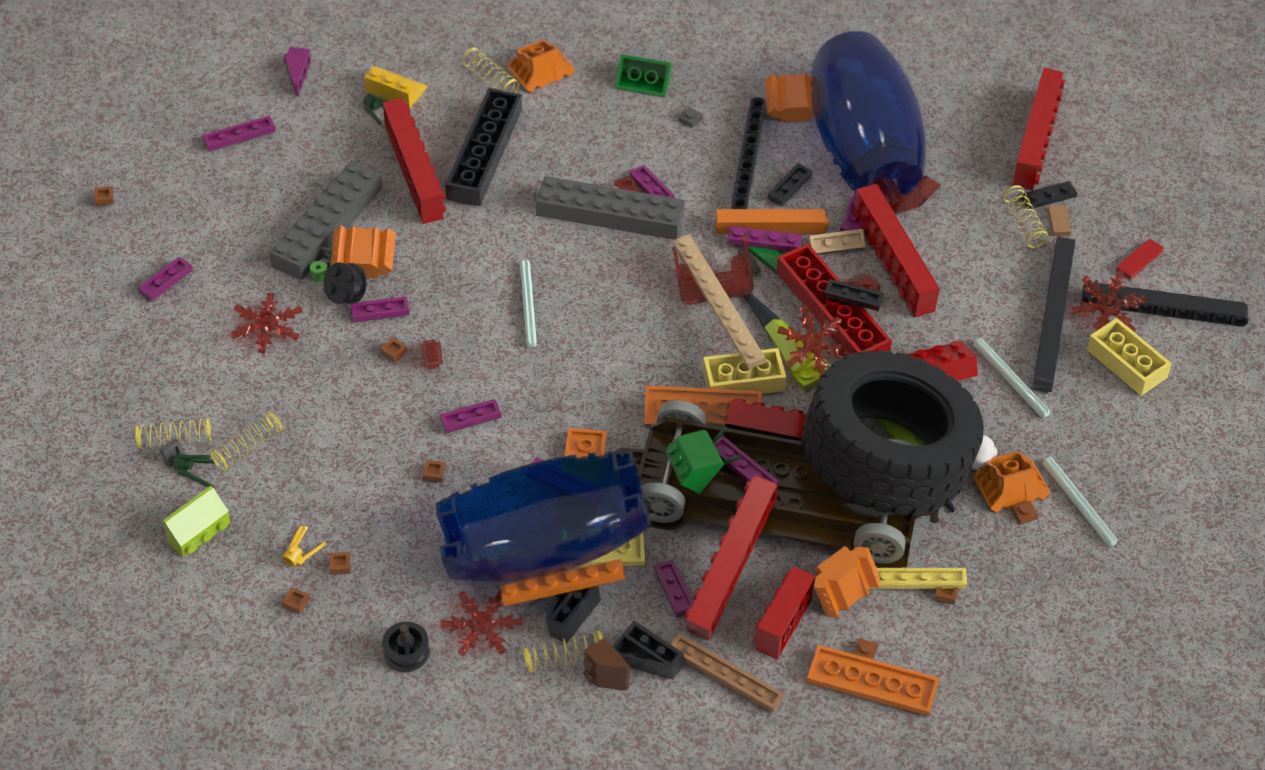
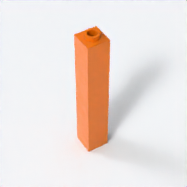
M716 209V234H728L730 226L793 234H825V227H829V217L825 216V209Z

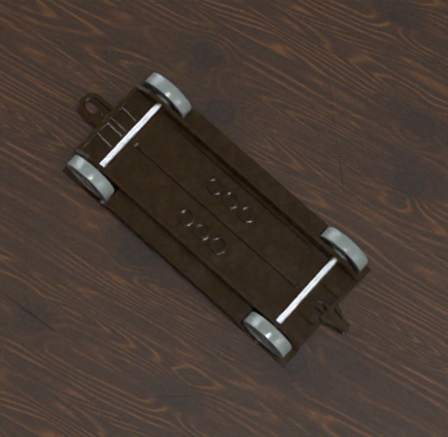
M669 401L660 407L657 423L650 426L644 450L623 447L615 450L612 455V462L616 468L638 473L632 492V509L628 520L630 524L663 530H675L684 526L688 520L729 528L727 525L730 517L736 515L738 500L740 497L744 498L746 492L744 489L747 482L724 465L702 492L698 494L680 484L665 452L668 445L677 436L706 430L711 440H713L724 427H727L726 432L723 434L725 438L779 481L776 501L760 534L839 549L846 546L850 551L856 547H868L876 568H906L915 520L921 516L930 515V522L937 523L939 521L940 509L932 512L927 511L919 515H912L911 513L908 515H895L891 511L883 513L873 510L872 507L860 506L854 503V499L848 500L838 494L836 488H830L822 480V476H818L811 467V462H808L801 438L712 422L706 424L707 418L705 413L698 406L687 401ZM887 439L899 444L913 446L912 444L903 440ZM620 456H628L632 459V462L626 464L619 462L617 459Z

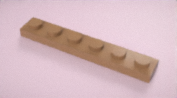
M680 633L670 643L684 653L685 663L766 710L774 713L783 701L785 694Z

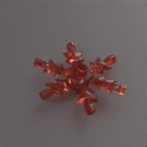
M1117 271L1115 280L1110 277L1111 286H1108L1110 290L1108 294L1102 293L1103 286L1099 289L1098 280H1095L1093 283L1086 275L1082 278V281L1088 286L1084 290L1093 293L1092 297H1098V302L1094 304L1089 300L1088 304L1080 301L1081 306L1071 307L1072 314L1083 312V317L1090 311L1093 315L1095 310H1099L1101 316L1095 318L1099 321L1092 325L1093 328H1097L1096 331L1110 323L1108 317L1114 315L1135 332L1137 329L1130 323L1134 319L1126 317L1127 313H1121L1120 307L1125 306L1129 309L1130 305L1138 308L1137 303H1145L1147 298L1146 295L1135 297V292L1128 298L1126 295L1123 299L1117 298V293L1123 291L1119 288L1126 284V282H1121L1124 276L1123 271Z
M267 293V301H261L265 308L262 307L263 311L258 315L257 310L253 312L250 306L245 309L237 304L234 311L242 313L239 317L247 318L248 321L255 320V323L253 325L246 323L247 326H238V331L230 332L231 337L235 339L243 335V338H245L250 332L253 335L255 330H260L261 333L256 336L260 338L255 342V344H260L259 353H265L266 344H272L269 339L272 336L269 332L271 333L273 330H276V335L280 333L283 339L288 336L292 340L297 341L299 334L291 332L294 328L285 327L286 324L278 325V322L280 320L286 322V319H295L294 314L302 313V309L300 306L290 310V307H287L283 313L280 310L278 315H273L272 312L277 309L273 307L278 303V301L273 302L274 293Z
M803 306L800 308L803 317H799V319L804 324L802 327L807 330V333L802 335L799 329L796 332L792 326H789V330L780 326L777 333L786 335V340L788 341L795 339L794 343L798 341L803 342V348L796 347L798 351L790 352L793 357L786 362L788 367H793L797 362L802 365L804 357L807 359V353L809 352L814 354L812 361H815L814 370L819 369V375H822L826 371L825 367L829 368V365L823 360L826 357L821 355L822 350H826L829 356L832 353L837 359H839V355L843 357L850 355V351L840 349L842 344L833 345V342L827 344L824 341L825 337H832L830 334L838 332L834 329L841 323L838 317L833 319L830 324L826 320L824 328L820 326L821 332H815L813 328L816 324H812L814 315L809 316L808 307Z
M501 590L497 592L494 599L492 597L488 598L489 605L485 604V612L478 611L479 604L475 606V597H472L470 600L465 591H461L458 597L463 603L459 604V606L467 609L464 613L471 614V619L466 620L461 616L460 620L455 616H451V621L441 620V628L452 627L450 631H455L460 627L461 631L466 627L472 629L470 633L464 634L467 636L466 638L459 641L463 645L458 650V653L461 656H465L470 647L473 650L476 648L475 640L479 642L478 635H487L485 642L489 640V649L495 647L500 655L504 654L507 650L501 643L506 640L498 637L500 633L493 632V627L498 626L503 630L504 626L513 630L512 625L523 626V618L512 619L513 614L503 618V615L498 619L492 617V614L500 612L498 608L503 606Z

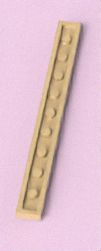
M688 234L673 240L675 249L747 368L751 369L766 363L764 354L691 235Z

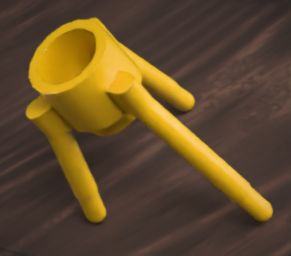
M302 525L299 526L289 547L282 556V560L292 567H295L296 564L301 566L305 560L326 545V542H322L302 557L301 554L303 552L297 546L307 531V526H304V528Z

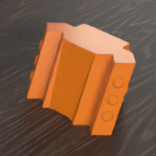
M539 40L517 49V57L512 58L507 66L522 86L530 92H534L536 86L544 88L547 84L558 80L561 81L564 75L571 77L575 70L557 46L550 44L546 40Z
M805 72L799 75H785L783 73L778 78L771 74L764 79L767 114L773 118H779L780 122L811 121V117H818L826 111L823 79L817 72L811 76H808Z
M340 225L334 230L331 265L334 263H355L364 270L366 278L378 279L379 275H386L392 271L396 233L389 228L381 231L376 227L367 229L352 226L347 230Z
M1018 451L993 457L988 460L985 467L979 468L972 476L989 508L996 513H999L1003 507L1010 510L1012 505L1030 500L1033 503L1037 497L1045 500L1050 493L1033 460Z
M844 546L817 566L816 574L818 576L815 578L814 588L825 615L833 618H838L839 609L849 610L850 606L860 598L869 596V587L879 588L880 576L869 548L856 547L850 551Z

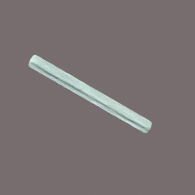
M522 260L520 262L526 345L528 348H534L537 346L530 261Z
M982 338L976 339L973 346L1041 418L1048 417L1050 415L1048 407Z
M1052 457L1045 458L1043 460L1044 467L1107 546L1112 547L1116 545L1118 541L1116 536Z

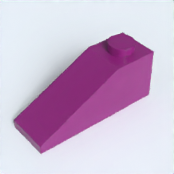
M289 47L288 53L284 55V63L287 65L295 96H299L311 63L310 49Z

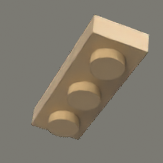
M863 229L811 235L808 237L809 244L817 254L865 247Z

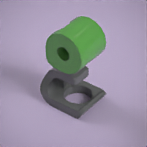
M321 247V261H315L310 265L311 278L315 282L324 281L325 273L331 265V257H328L325 252L332 255V249Z

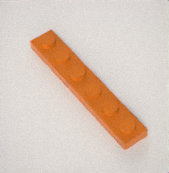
M621 559L500 585L503 605L507 606L625 580Z

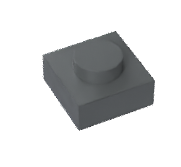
M688 107L679 115L678 121L693 128L703 119V114Z
M176 438L159 448L165 463L169 467L173 465L176 454H184L182 446Z

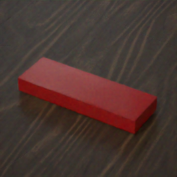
M1149 238L1116 267V271L1131 280L1163 252L1164 247Z

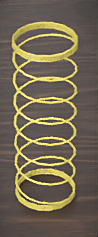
M474 47V48H470L469 50H467V51L465 52L463 58H462V63H463V65L466 66V67H468V68H469V64H468V65H465V64H464V59H465L466 55L471 52V50L473 51V49H475V50L478 51V54L476 55V56H477L476 59L472 62L473 64L477 61V59L479 58V55H481V58H482V55H484V54H479L480 50H478V49L475 48V47ZM514 78L513 80H508V82L505 84L502 90L504 91L507 85L512 81H514L515 85V81L517 80H515ZM517 81V88H516V90H515L514 93H516V92L518 91V89H519V82H518V81Z
M1017 185V186H1012V187L1008 188V189L1003 193V200H1004L1006 203H1008V204L1011 203V200H1010V201L1005 200V197H1004L1005 194L1007 193V191H1009V190L1012 189V188H1015V187L1022 188V186ZM1023 188L1022 194L1018 198L1015 197L1016 199L1013 202L1019 200L1021 197H1025L1023 196V194L1025 193ZM1043 225L1042 228H1038L1042 229V231L1034 232L1028 237L1027 245L1028 241H1030L1029 239L1038 233H1045L1047 238L1043 243L1041 242L1040 244L1036 245V247H1040L1047 242L1048 234L1045 231V229H1043Z
M268 411L265 414L267 422L273 428L274 425L269 420L268 414L275 418L274 421L276 420L280 427V430L276 431L278 434L283 430L282 424L275 414ZM211 451V457L217 466H219V463L216 461L213 455L214 452L223 461L225 469H221L222 471H226L228 467H232V465H227L225 459L218 451Z
M207 417L205 430L208 441H212L210 437V419ZM199 423V440H198L199 443H200V423ZM137 425L135 426L136 445L138 449H141V429ZM160 425V444H159V447L161 446V425ZM189 425V441H188L189 444H190V425ZM150 427V445H149V448H151V427Z
M599 630L596 631V637L593 631L595 643L603 639ZM583 634V636H584V641H585V649H586L587 643H586L585 635ZM574 638L575 654H576V656H577V653H576L577 645H576L575 638ZM564 640V646H565V664H566V650H567V647H566L565 640ZM543 643L544 652H545V668H546V655H547V652H546V649H545V645H544V643ZM554 643V649H555V666H556V653H557V655H558V652H557V649H556V646H555V643ZM533 645L534 656H535V670H536V657H537V654H536V651H535V648H534V645ZM524 647L525 662L530 667L528 672H535V670L533 671L529 650L527 647Z

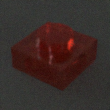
M631 175L614 180L616 188L638 192V187Z

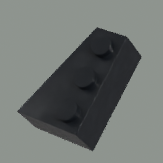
M593 586L557 594L546 619L549 635L562 642L565 640V643H567L601 601L599 587Z
M635 620L613 645V648L630 668L673 680L685 665L683 652Z

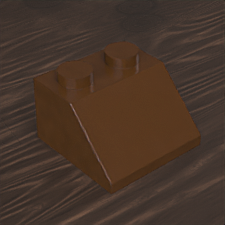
M606 638L601 639L584 650L583 674L588 682L592 681L596 687L623 691L629 689L630 666Z

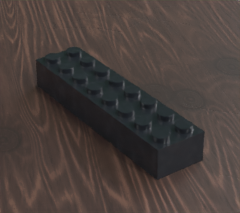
M488 88L445 183L446 199L481 206L522 111V94Z

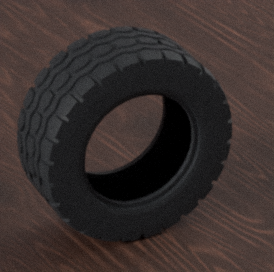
M862 351L859 354L853 353L845 356L843 359L840 358L822 374L803 423L802 442L808 462H811V467L818 476H822V480L830 488H836V492L848 500L854 499V503L866 508L872 507L873 510L889 513L891 511L895 515H908L909 513L919 515L927 511H935L947 505L963 489L982 445L984 435L983 418L976 401H973V397L967 389L961 388L962 384L952 376H947V372L935 365L930 366V363L919 358L912 359L910 355L902 353ZM877 418L899 424L916 434L925 445L911 446L892 442L872 432L859 419Z

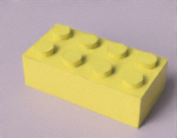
M1118 318L1090 335L1087 351L1140 396L1168 378L1172 363Z
M779 348L761 350L766 358V363L751 369L747 368L739 353L703 357V376L706 388L762 391V394L785 392L786 374Z

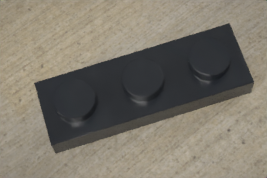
M797 163L768 193V199L783 206L812 176L813 171Z
M1070 181L1025 192L1023 194L1025 197H1021L1023 202L1025 201L1024 204L1029 210L1032 209V206L1034 209L1075 198L1078 192Z
M830 279L824 297L879 311L884 293Z

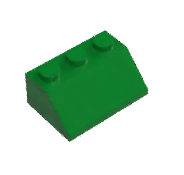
M621 54L615 88L666 97L674 63Z
M706 430L677 436L665 451L680 484L698 494L702 492L724 465Z

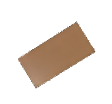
M1067 205L1048 206L1052 235L1071 236L1072 231Z

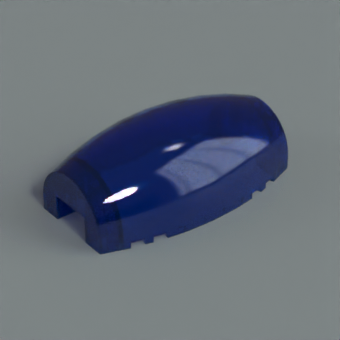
M851 31L834 36L826 41L818 50L813 60L811 71V99L814 116L827 151L831 152L834 157L833 163L839 165L842 170L840 174L851 190L857 191L859 188L870 186L875 178L879 177L897 179L900 194L917 195L924 179L926 138L919 102L911 82L891 51L873 34L863 31Z
M607 451V455L596 456L595 452L588 453V457L577 458L575 454L527 464L488 478L489 482L477 486L474 483L470 485L471 490L459 494L457 491L435 503L437 519L444 533L445 545L440 546L441 561L451 580L508 582L560 573L582 566L611 553L651 527L646 498L632 451Z

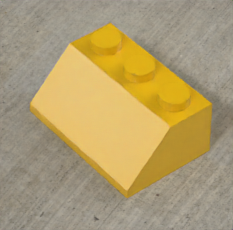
M375 66L364 76L366 92L390 101L403 98L405 104H408L409 107L415 103L427 88V85Z

